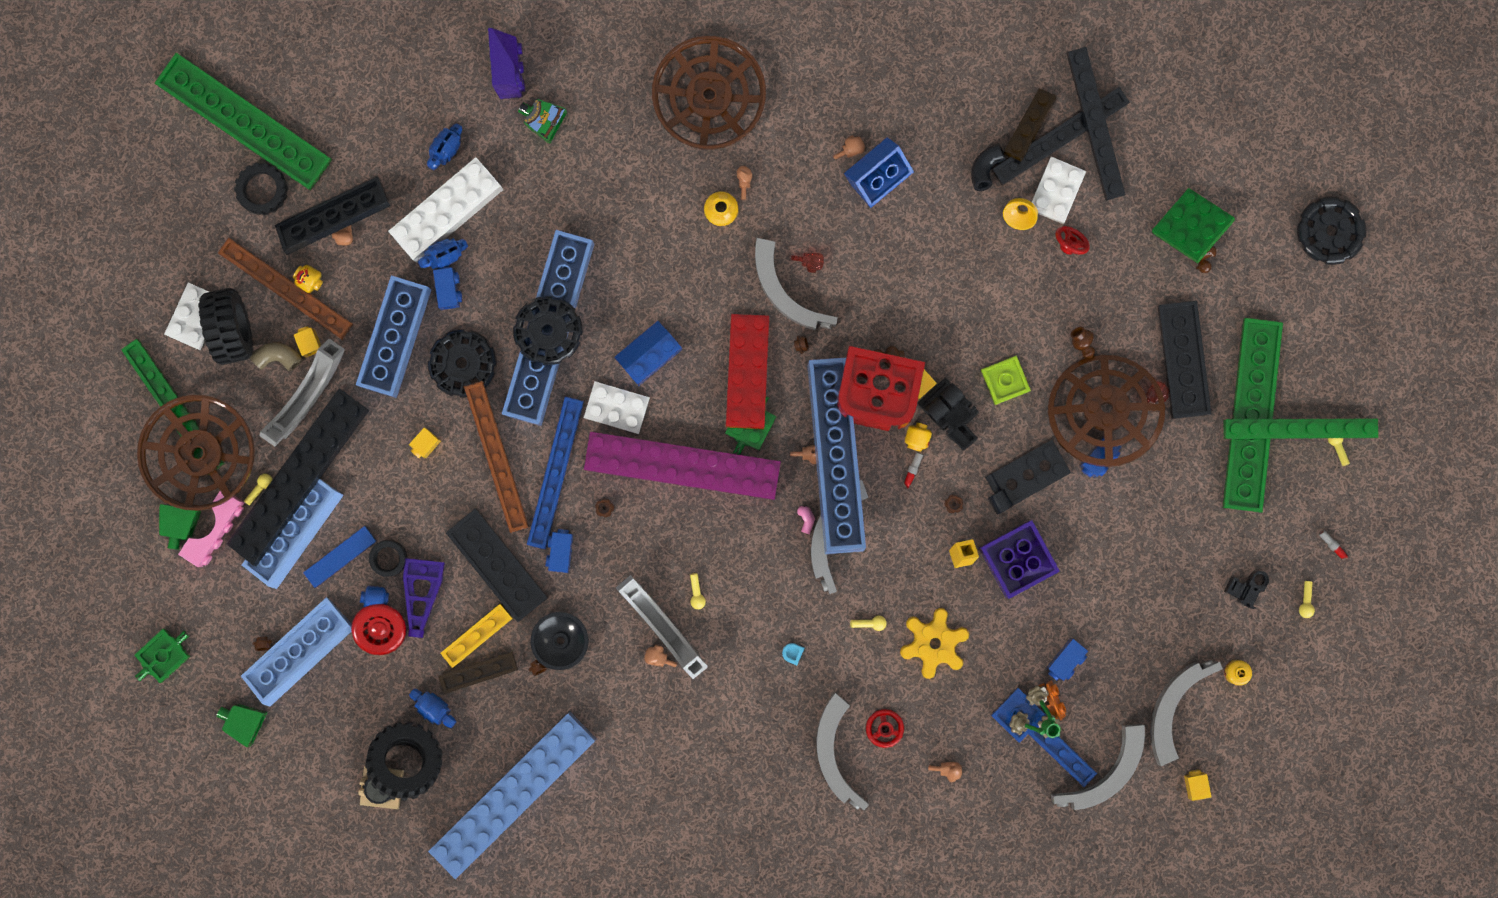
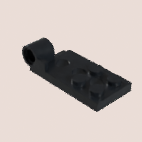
M1053 440L985 477L994 492L992 496L988 497V500L997 515L1071 473ZM1042 460L1049 462L1050 468L1048 471L1040 469L1039 465ZM1027 469L1033 472V478L1030 481L1023 478V472ZM1014 479L1017 486L1014 490L1007 488V480Z

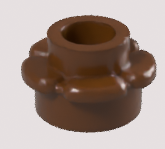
M797 336V340H794L796 351H800L801 354L809 351L806 336Z
M950 495L945 500L944 505L949 513H959L963 509V500L961 497H957V495Z
M602 499L595 505L596 513L600 517H609L611 512L614 511V505L610 503L609 499Z
M258 637L252 645H255V651H266L271 649L270 644H272V641L268 640V637Z
M538 660L533 661L529 668V671L534 676L547 670V667L543 666Z

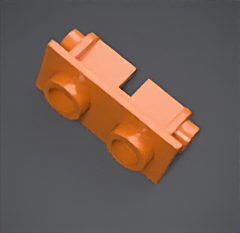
M1050 680L1045 686L1046 691L1049 692L1047 701L1050 703L1046 706L1055 719L1061 721L1066 716V707L1059 700L1057 685L1053 684L1052 680ZM1045 683L1040 684V685H1038V686H1039V687L1045 686Z

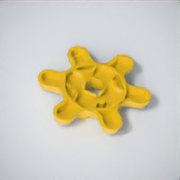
M944 608L935 610L933 620L930 623H922L917 617H910L906 622L907 628L914 633V641L909 645H904L900 650V654L904 659L912 657L921 658L923 661L922 675L927 679L935 676L936 668L941 663H947L954 670H959L963 666V659L956 654L955 647L959 642H964L969 638V631L963 627L956 630L948 628L946 624L948 613ZM933 638L940 640V646L937 649L930 647V641Z

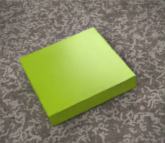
M1017 355L981 369L995 405L1031 391Z

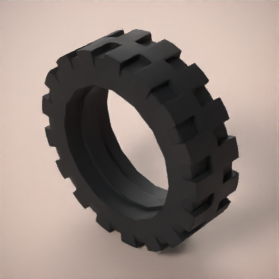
M254 163L253 166L245 167L246 169L239 173V178H236V187H234L237 195L236 199L240 202V205L256 215H268L271 212H276L279 207L283 206V202L287 198L288 186L282 173L266 163ZM267 174L275 180L276 193L268 203L262 205L255 204L249 200L246 186L255 175Z

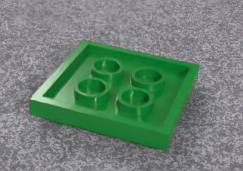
M1188 188L1152 229V233L1198 264L1232 225L1235 218Z

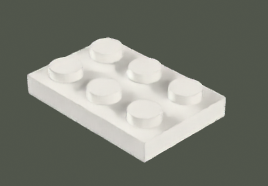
M1050 157L1032 200V203L1038 210V214L1064 224L1086 171Z
M188 283L164 335L201 350L205 338L203 337L200 325L198 303L199 298L209 291Z
M594 382L584 418L639 434L650 397Z

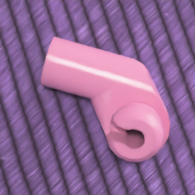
M800 506L797 513L804 520L801 532L810 535L815 517L809 507Z

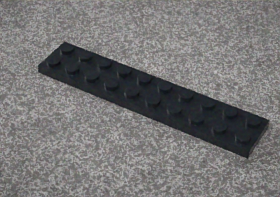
M339 388L226 544L250 564L257 566L369 412V409Z

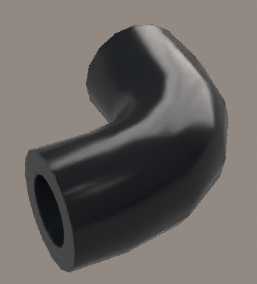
M999 143L982 151L974 160L971 168V180L974 190L985 191L992 186L990 177L992 167L1006 160Z

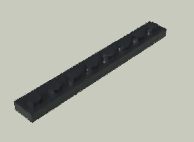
M1083 47L1069 51L1066 54L1105 200L1125 196L1087 48Z
M1120 87L1100 99L1105 119L1130 103ZM1082 111L1033 142L1022 161L1010 157L993 168L992 172L1002 186L1087 132Z

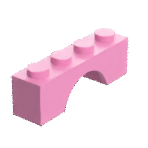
M221 491L218 493L213 502L218 501L224 497ZM234 496L224 504L212 508L216 521L211 533L201 539L189 538L178 555L197 567L208 565L212 559L211 553L214 549L217 550L223 542L221 538L232 529L234 525L232 521L235 517H239L244 510L242 506L245 502Z

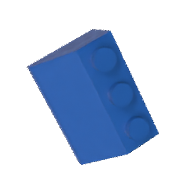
M887 137L849 168L844 175L851 186L871 208L914 173L899 145Z
M657 321L614 358L634 382L640 386L682 351V347L662 324Z

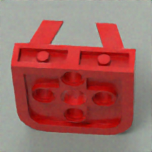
M849 346L838 394L837 406L840 413L845 418L847 415L852 416L854 424L889 431L891 425L898 426V429L907 426L916 411L925 362ZM886 362L889 365V369H882L879 364ZM862 376L867 382L861 384L857 381V377ZM876 376H885L889 380V387L885 390L876 389L873 385V379ZM895 385H902L904 391L898 392L895 389ZM879 399L882 405L874 406L872 400Z

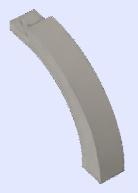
M757 238L755 247L756 270L762 289L773 306L789 320L805 328L816 330L817 323L821 324L820 327L831 329L832 326L836 327L838 317L805 309L787 295L779 283L774 268L776 242Z
M328 339L317 350L314 361L301 385L283 409L260 431V437L276 446L283 438L286 439L295 430L330 382L343 356L344 348Z
M860 480L861 501L868 498L862 480ZM820 515L814 528L811 542L812 569L815 578L823 576L824 580H821L824 592L828 591L829 594L837 592L828 567L827 554L824 552L822 519Z
M631 575L616 587L619 593L662 640L692 679L708 667L665 612Z
M1211 659L1202 663L1203 667L1198 662H1193L1172 677L1163 688L1154 706L1150 728L1151 745L1158 765L1163 766L1179 759L1172 738V722L1180 699L1193 684L1222 670L1220 662H1213Z
M834 692L823 709L817 728L816 748L820 768L829 787L843 803L850 798L849 803L857 810L859 808L865 810L869 803L847 784L836 765L834 756L835 733L842 716L850 705Z
M1122 725L1120 753L1108 774L1099 782L1086 789L1051 794L1052 803L1057 804V807L1069 806V803H1071V807L1074 810L1085 809L1106 801L1120 791L1134 774L1141 759L1145 739V725Z

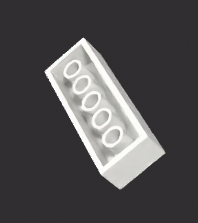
M475 157L388 232L412 260L418 263V260L425 256L424 252L428 250L429 246L450 236L502 192L503 188Z

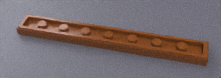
M228 238L219 250L218 254L343 340L353 326L350 321L311 294L297 287L294 282L232 239Z
M480 381L464 386L509 531L512 533L528 528L529 525L484 382Z

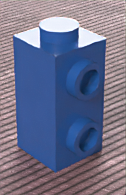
M449 266L433 270L438 308L441 310L459 308V302L463 300L461 291L457 289V284L460 283L458 272H455Z
M1095 446L1088 456L1105 459V447ZM1121 446L1113 447V459L1118 458L1120 455L1119 450ZM1084 462L1079 465L1083 468L1081 471L1089 478L1092 476L1095 478L1099 475L1102 477L1108 470V467L1094 466Z
M558 529L557 533L552 532V536H549L548 547L551 550L550 555L546 557V567H549L548 571L569 573L573 534H569V530Z
M1070 638L1046 667L1049 670L1048 675L1056 681L1058 679L1062 681L1065 679L1069 680L1075 673L1073 669L1077 664L1081 665L1086 660V653L1088 651L1077 641Z

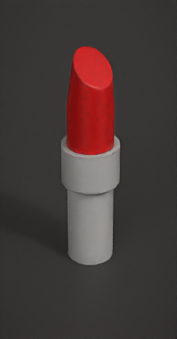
M917 452L912 464L909 466L908 474L904 481L907 489L917 474L923 457L922 454Z
M1325 530L1319 533V536L1328 544V547L1341 559L1348 558L1340 544Z

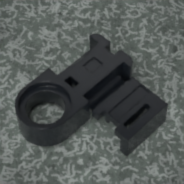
M1253 571L1247 582L1243 584L1238 582L1239 579L1231 576L1224 592L1238 598V603L1250 609H1256L1253 605L1260 591L1264 592L1269 583L1268 574L1264 571ZM1258 574L1263 576V582L1260 585L1255 583V576Z

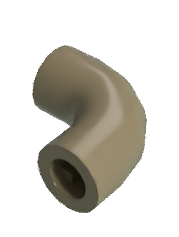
M279 342L264 344L256 349L250 357L252 362L261 370L269 363L277 361L283 364L288 371H292L303 361V358L289 345Z

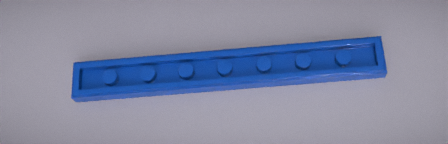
M569 397L564 398L527 541L529 546L546 550L584 401Z

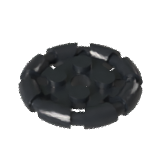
M1323 197L1316 203H1310L1300 216L1301 221L1297 225L1299 243H1302L1304 252L1317 262L1322 261L1328 265L1342 264L1346 259L1355 257L1364 245L1362 244L1363 238H1366V223L1359 214L1360 210L1348 200H1339V197ZM1336 207L1342 208L1340 213L1334 212ZM1321 208H1323L1325 212L1322 215H1320L1318 212V210ZM1350 217H1352L1353 220H1354V222H1355V223L1352 224V225H1351V221L1348 219V218H1350ZM1308 221L1313 222L1312 228L1308 226ZM1328 226H1333L1336 229L1334 236L1327 234L1326 229ZM1351 234L1356 236L1354 241L1349 240ZM1313 236L1316 243L1311 245L1308 238ZM1343 247L1345 252L1339 253L1338 248ZM1322 248L1328 250L1327 255L1322 253Z
M553 296L537 297L533 302L526 303L519 310L515 318L517 319L516 324L513 326L514 341L520 347L521 354L534 363L540 362L543 365L562 363L563 359L570 358L580 345V335H583L582 321L580 316H577L575 313L576 309L564 299H555ZM551 306L557 307L556 313L549 311ZM539 308L541 312L534 315L532 311ZM568 315L571 320L565 323L563 317ZM524 321L530 322L528 329L523 328ZM546 325H550L553 328V332L549 336L542 333V329ZM567 332L573 333L571 340L566 339ZM528 338L532 341V344L529 346L525 342ZM561 345L564 350L557 354L555 348ZM539 349L546 350L545 356L539 354Z
M465 329L447 332L446 336L441 339L439 338L430 350L429 354L431 356L430 361H428L429 375L437 383L436 387L447 395H458L460 398L467 397L464 386L472 384L470 381L475 378L479 382L483 381L486 388L495 375L494 367L497 365L495 351L487 343L488 340L478 332H468ZM463 339H469V344H462ZM451 341L454 346L448 350L445 345ZM479 347H481L484 350V352H482L480 355L476 351V349ZM438 356H443L442 363H437ZM465 358L467 360L466 367L458 368V359ZM481 363L487 364L486 371L480 370ZM443 372L448 376L444 380L440 376ZM455 381L462 382L461 388L455 387Z

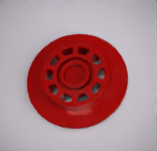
M375 604L362 608L355 615L351 631L354 641L363 651L373 655H385L400 647L406 635V625L403 617L397 610L388 605Z

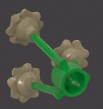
M1045 686L1031 688L1026 699L1030 705H1041L1047 716H1042V721H1038L1039 728L1029 725L1030 721L1027 719L1028 715L1026 713L1023 714L1018 711L1011 718L1009 724L1012 727L1011 732L1021 735L1022 731L1026 732L1027 729L1038 732L1045 738L1060 736V721L1055 719L1045 705L1049 692L1046 691Z

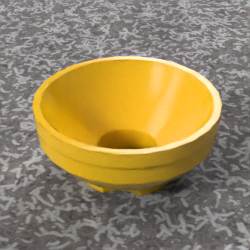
M715 192L705 202V216L714 225H729L738 215V203L727 192ZM718 202H724L727 205L724 212H718L715 209Z
M1016 198L1006 204L1003 210V217L1006 223L1014 229L1027 230L1032 228L1037 222L1038 210L1029 200ZM1025 205L1028 211H1020L1018 206Z

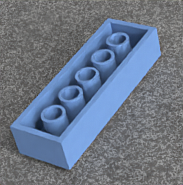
M391 275L356 386L397 398L431 294L429 287Z

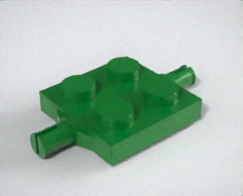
M765 409L764 429L727 428L725 434L738 442L733 453L740 455L744 446L753 447L760 451L776 416Z
M162 629L134 655L143 667L135 675L138 678L137 680L142 681L149 674L159 683H163L191 657L181 644L189 637V634L183 631L175 638L166 629Z

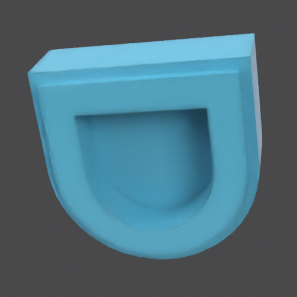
M795 643L787 644L782 651L784 659L797 666L804 647Z

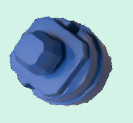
M456 123L450 129L444 128L433 139L429 147L430 158L427 161V166L430 169H437L440 163L446 165L456 155L457 150L461 146L460 135L462 133V126Z
M455 239L437 241L429 246L428 250L424 252L425 256L418 260L419 266L421 268L430 266L432 269L450 266L458 260V257L462 256L461 251L465 250L468 244L464 239L458 241Z
M413 689L410 692V698L417 702L414 707L418 709L417 712L423 716V719H427L432 724L436 723L437 725L443 722L448 728H453L456 720L451 715L448 716L451 710L441 697L434 693L430 694L427 691L423 694L418 689Z

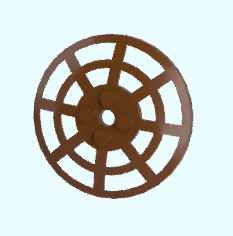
M700 36L680 43L665 55L654 75L652 100L658 120L672 137L693 148L714 150L737 143L753 130L764 110L766 85L759 64L744 47L727 38ZM711 44L710 55L699 56L687 62L681 54L683 50L692 46ZM718 45L735 50L746 60L737 67L731 61L717 56ZM675 57L681 67L674 75L671 86L660 85L659 82L664 69ZM709 62L707 72L697 75L692 68L693 65ZM716 64H723L733 72L727 77H723L721 74L716 73ZM750 66H752L757 75L760 95H749L748 84L743 72ZM686 72L691 78L687 89L676 88L679 79ZM736 78H739L743 95L732 94L730 84ZM707 90L714 92L715 96L712 99L704 97V93ZM658 92L670 94V103L675 117L666 122L660 110ZM675 95L687 97L689 107L681 113L677 107ZM731 102H741L742 105L739 112L732 118L726 110ZM748 103H759L754 119L743 130L737 122L744 115ZM693 113L703 117L702 128L691 124L686 118ZM721 116L727 123L717 128H709L710 119ZM681 122L690 130L701 133L700 144L684 139L672 128ZM732 128L738 135L724 143L707 144L709 134L721 133Z
M1098 355L1089 359H1082L1071 365L1057 379L1049 398L1048 418L1056 440L1074 458L1094 466H1121L1143 456L1157 441L1165 420V403L1159 385L1145 368L1127 358L1115 355ZM1100 360L1101 370L1090 372L1080 379L1071 373L1083 364ZM1108 360L1127 363L1139 371L1130 377L1123 372L1109 370ZM1101 375V386L1092 389L1084 383L1093 377ZM1109 375L1120 377L1127 382L1121 388L1110 385ZM1144 376L1149 379L1155 388L1159 404L1147 403L1146 395L1138 384ZM1067 379L1074 385L1068 394L1066 405L1054 407L1057 391L1063 380ZM1132 387L1138 392L1141 403H1130L1126 393ZM1079 388L1087 395L1084 404L1072 405L1073 397ZM1103 404H1110L1112 411L1104 412L1101 406ZM1130 411H1142L1141 419L1136 427L1128 421ZM1148 411L1159 412L1158 424L1151 438L1147 440L1140 431L1146 423ZM1066 413L1069 425L1076 433L1069 442L1064 439L1055 421V415ZM1072 413H1084L1087 422L1081 429L1076 424ZM1123 426L1129 432L1127 436L1121 439L1112 440L1113 430ZM1093 427L1104 431V441L1094 439L1088 436L1087 433ZM1133 438L1142 445L1139 450L1130 455L1113 459V447L1123 445ZM1083 439L1092 445L1105 447V459L1085 455L1076 450L1075 446Z
M188 395L165 403L147 420L138 441L137 459L142 478L155 496L173 507L183 510L200 511L224 504L242 489L252 471L255 449L250 428L236 409L217 398L206 395ZM202 401L201 413L187 414L177 418L171 410L175 406L186 402ZM210 403L225 408L237 419L228 426L220 418L209 414ZM162 415H165L171 424L164 431L160 442H147L153 426ZM200 419L199 430L188 431L182 424L189 420ZM208 420L217 423L224 430L217 436L207 432ZM240 426L244 428L248 438L249 457L239 455L238 442L233 432ZM174 429H177L181 437L177 441L176 446L167 445L166 442ZM228 436L232 443L233 454L223 453L221 442ZM197 448L203 450V456L199 459L194 456V451ZM146 449L158 451V461L163 474L154 480L151 478L147 468ZM165 452L174 453L177 463L170 470H168L165 462ZM221 461L232 462L228 472L221 478L216 470ZM237 463L248 464L242 480L230 492L225 483L233 475ZM181 471L191 475L190 485L186 486L180 483L174 476ZM210 474L215 483L207 487L197 488L199 477ZM169 481L176 488L188 492L185 503L170 498L158 486ZM219 488L224 496L222 499L209 504L193 505L196 493H207Z

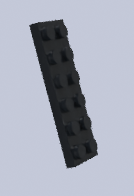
M377 176L276 224L275 228L284 253L289 255L390 207V203L381 180Z
M1197 301L1158 305L1172 419L1211 415Z
M476 508L446 532L448 537L517 622H520L548 599L547 595Z

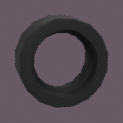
M392 540L381 541L371 549L369 564L371 569L378 575L383 577L395 576L404 570L407 553L405 548L398 542ZM385 547L394 548L399 554V563L391 570L381 568L377 562L379 551Z

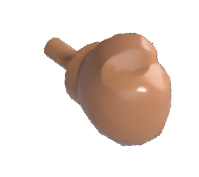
M852 135L845 140L846 145L842 146L844 150L833 157L836 160L844 155L850 158L862 154L865 151V144L860 137Z
M741 166L737 170V178L739 179V187L742 188L741 200H746V188H750L752 172L748 167Z
M351 225L332 234V238L335 239L337 245L347 246L353 242Z
M815 445L802 447V451L790 452V456H802V460H809L812 464H816Z
M656 644L654 647H649L645 653L644 660L647 664L663 667L664 664L673 667L677 666L676 662L666 659L667 654L664 653V649L660 645Z
M942 762L941 767L931 765L928 767V770L941 771V776H946L949 782H955L962 776V767L958 762Z

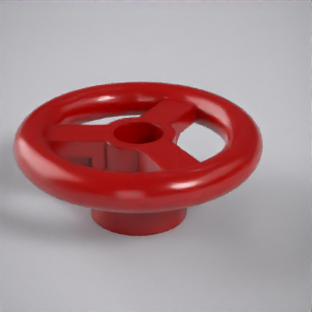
M1062 226L1056 230V239L1064 253L1082 255L1089 251V241L1080 231L1068 226ZM1062 232L1065 233V239L1061 236Z
M881 709L874 712L868 718L866 734L874 745L881 748H889L896 745L902 739L904 723L896 712L889 709ZM886 715L896 720L898 730L893 729L892 724L887 722ZM880 716L881 723L878 726V731L872 734V723ZM885 725L889 727L887 732L882 731V727ZM880 736H896L893 740L889 742H881L877 740Z

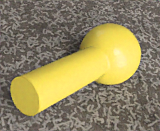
M1328 438V442L1335 447L1342 466L1350 464L1342 445L1343 438Z
M261 474L257 479L258 484L244 502L250 506L262 490L268 487L273 480L269 474Z
M692 573L690 578L693 596L690 603L693 608L702 609L706 604V600L700 592L698 573Z
M1310 581L1304 582L1303 604L1299 607V614L1304 618L1312 617L1315 612L1314 606L1311 604L1312 582Z
M875 616L871 620L850 621L851 628L873 627L876 631L883 630L887 624L883 616Z

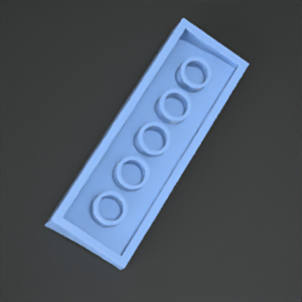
M319 479L259 564L253 566L245 560L242 566L268 587L277 589L344 495L322 479Z
M326 597L244 672L241 677L262 704L271 706L352 632V623Z

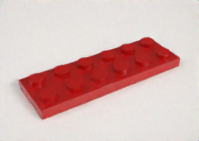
M731 314L726 428L764 429L769 316Z

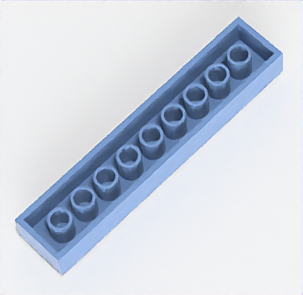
M558 230L555 231L536 298L541 296H553L555 299L561 298L569 302L576 309L595 245L593 240ZM551 306L549 311L556 313L557 307ZM536 308L532 312L534 315H536L541 311L539 310V308ZM568 315L563 317L565 323L571 320ZM546 325L542 329V333L546 336L551 335L553 332V328L550 325ZM530 338L525 340L527 346L532 344ZM561 345L555 348L557 354L564 350ZM539 349V354L545 356L546 350ZM520 352L502 415L542 426L559 364L543 365L540 362L534 363Z
M846 358L809 360L807 365L825 554L863 552L866 549L854 419L850 415H847L845 418L837 406Z
M569 712L428 852L456 879L597 739Z

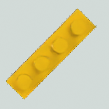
M499 604L440 654L454 668L513 619L502 604Z

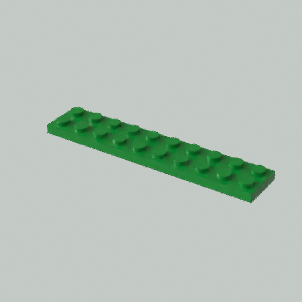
M175 53L154 83L310 191L332 161L331 158L178 53Z
M1251 318L1243 319L1232 419H1273L1283 322ZM1230 439L1222 508L1263 513L1271 439Z

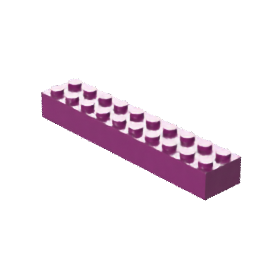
M590 432L584 470L775 500L781 461Z

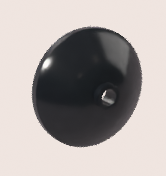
M554 612L542 617L536 623L531 633L530 644L535 658L543 666L553 670H566L577 665L584 658L588 649L589 637L586 627L576 616L566 612ZM559 637L564 638L563 644L558 643L557 639Z

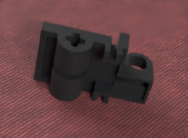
M946 377L917 403L943 431L948 428L946 435L963 451L978 439L966 426L979 413L975 406L970 409L972 403Z

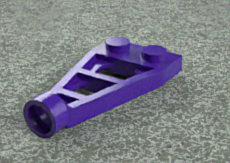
M405 558L403 582L409 637L424 638L426 623L443 582L444 562ZM417 579L428 580L431 583L429 592L424 597H419L414 592L413 583ZM416 600L426 602L425 611L422 616H416L413 613V603ZM414 626H419L420 630L414 629Z

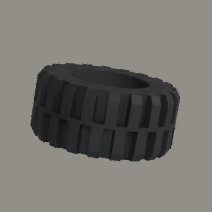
M226 288L204 293L199 298L198 303L200 325L212 359L220 365L249 359L253 352L252 332L245 305L238 291L233 288Z
M398 722L393 727L389 725L384 728V731L379 732L375 736V739L372 740L365 762L367 777L371 779L373 788H378L380 790L379 793L383 796L385 794L389 795V799L401 798V801H407L408 798H412V800L418 798L420 794H425L434 785L440 773L442 750L438 747L439 742L437 738H432V732L429 730L427 732L424 731V726L419 724L418 727L412 726V722H407L406 725ZM406 745L417 750L422 758L420 771L415 776L409 778H401L392 774L385 764L386 755L391 748Z

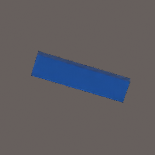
M364 526L303 573L313 587L317 588L375 544L377 540L368 528Z
M1033 730L1029 733L1083 787L1097 774L1059 736L1045 738Z

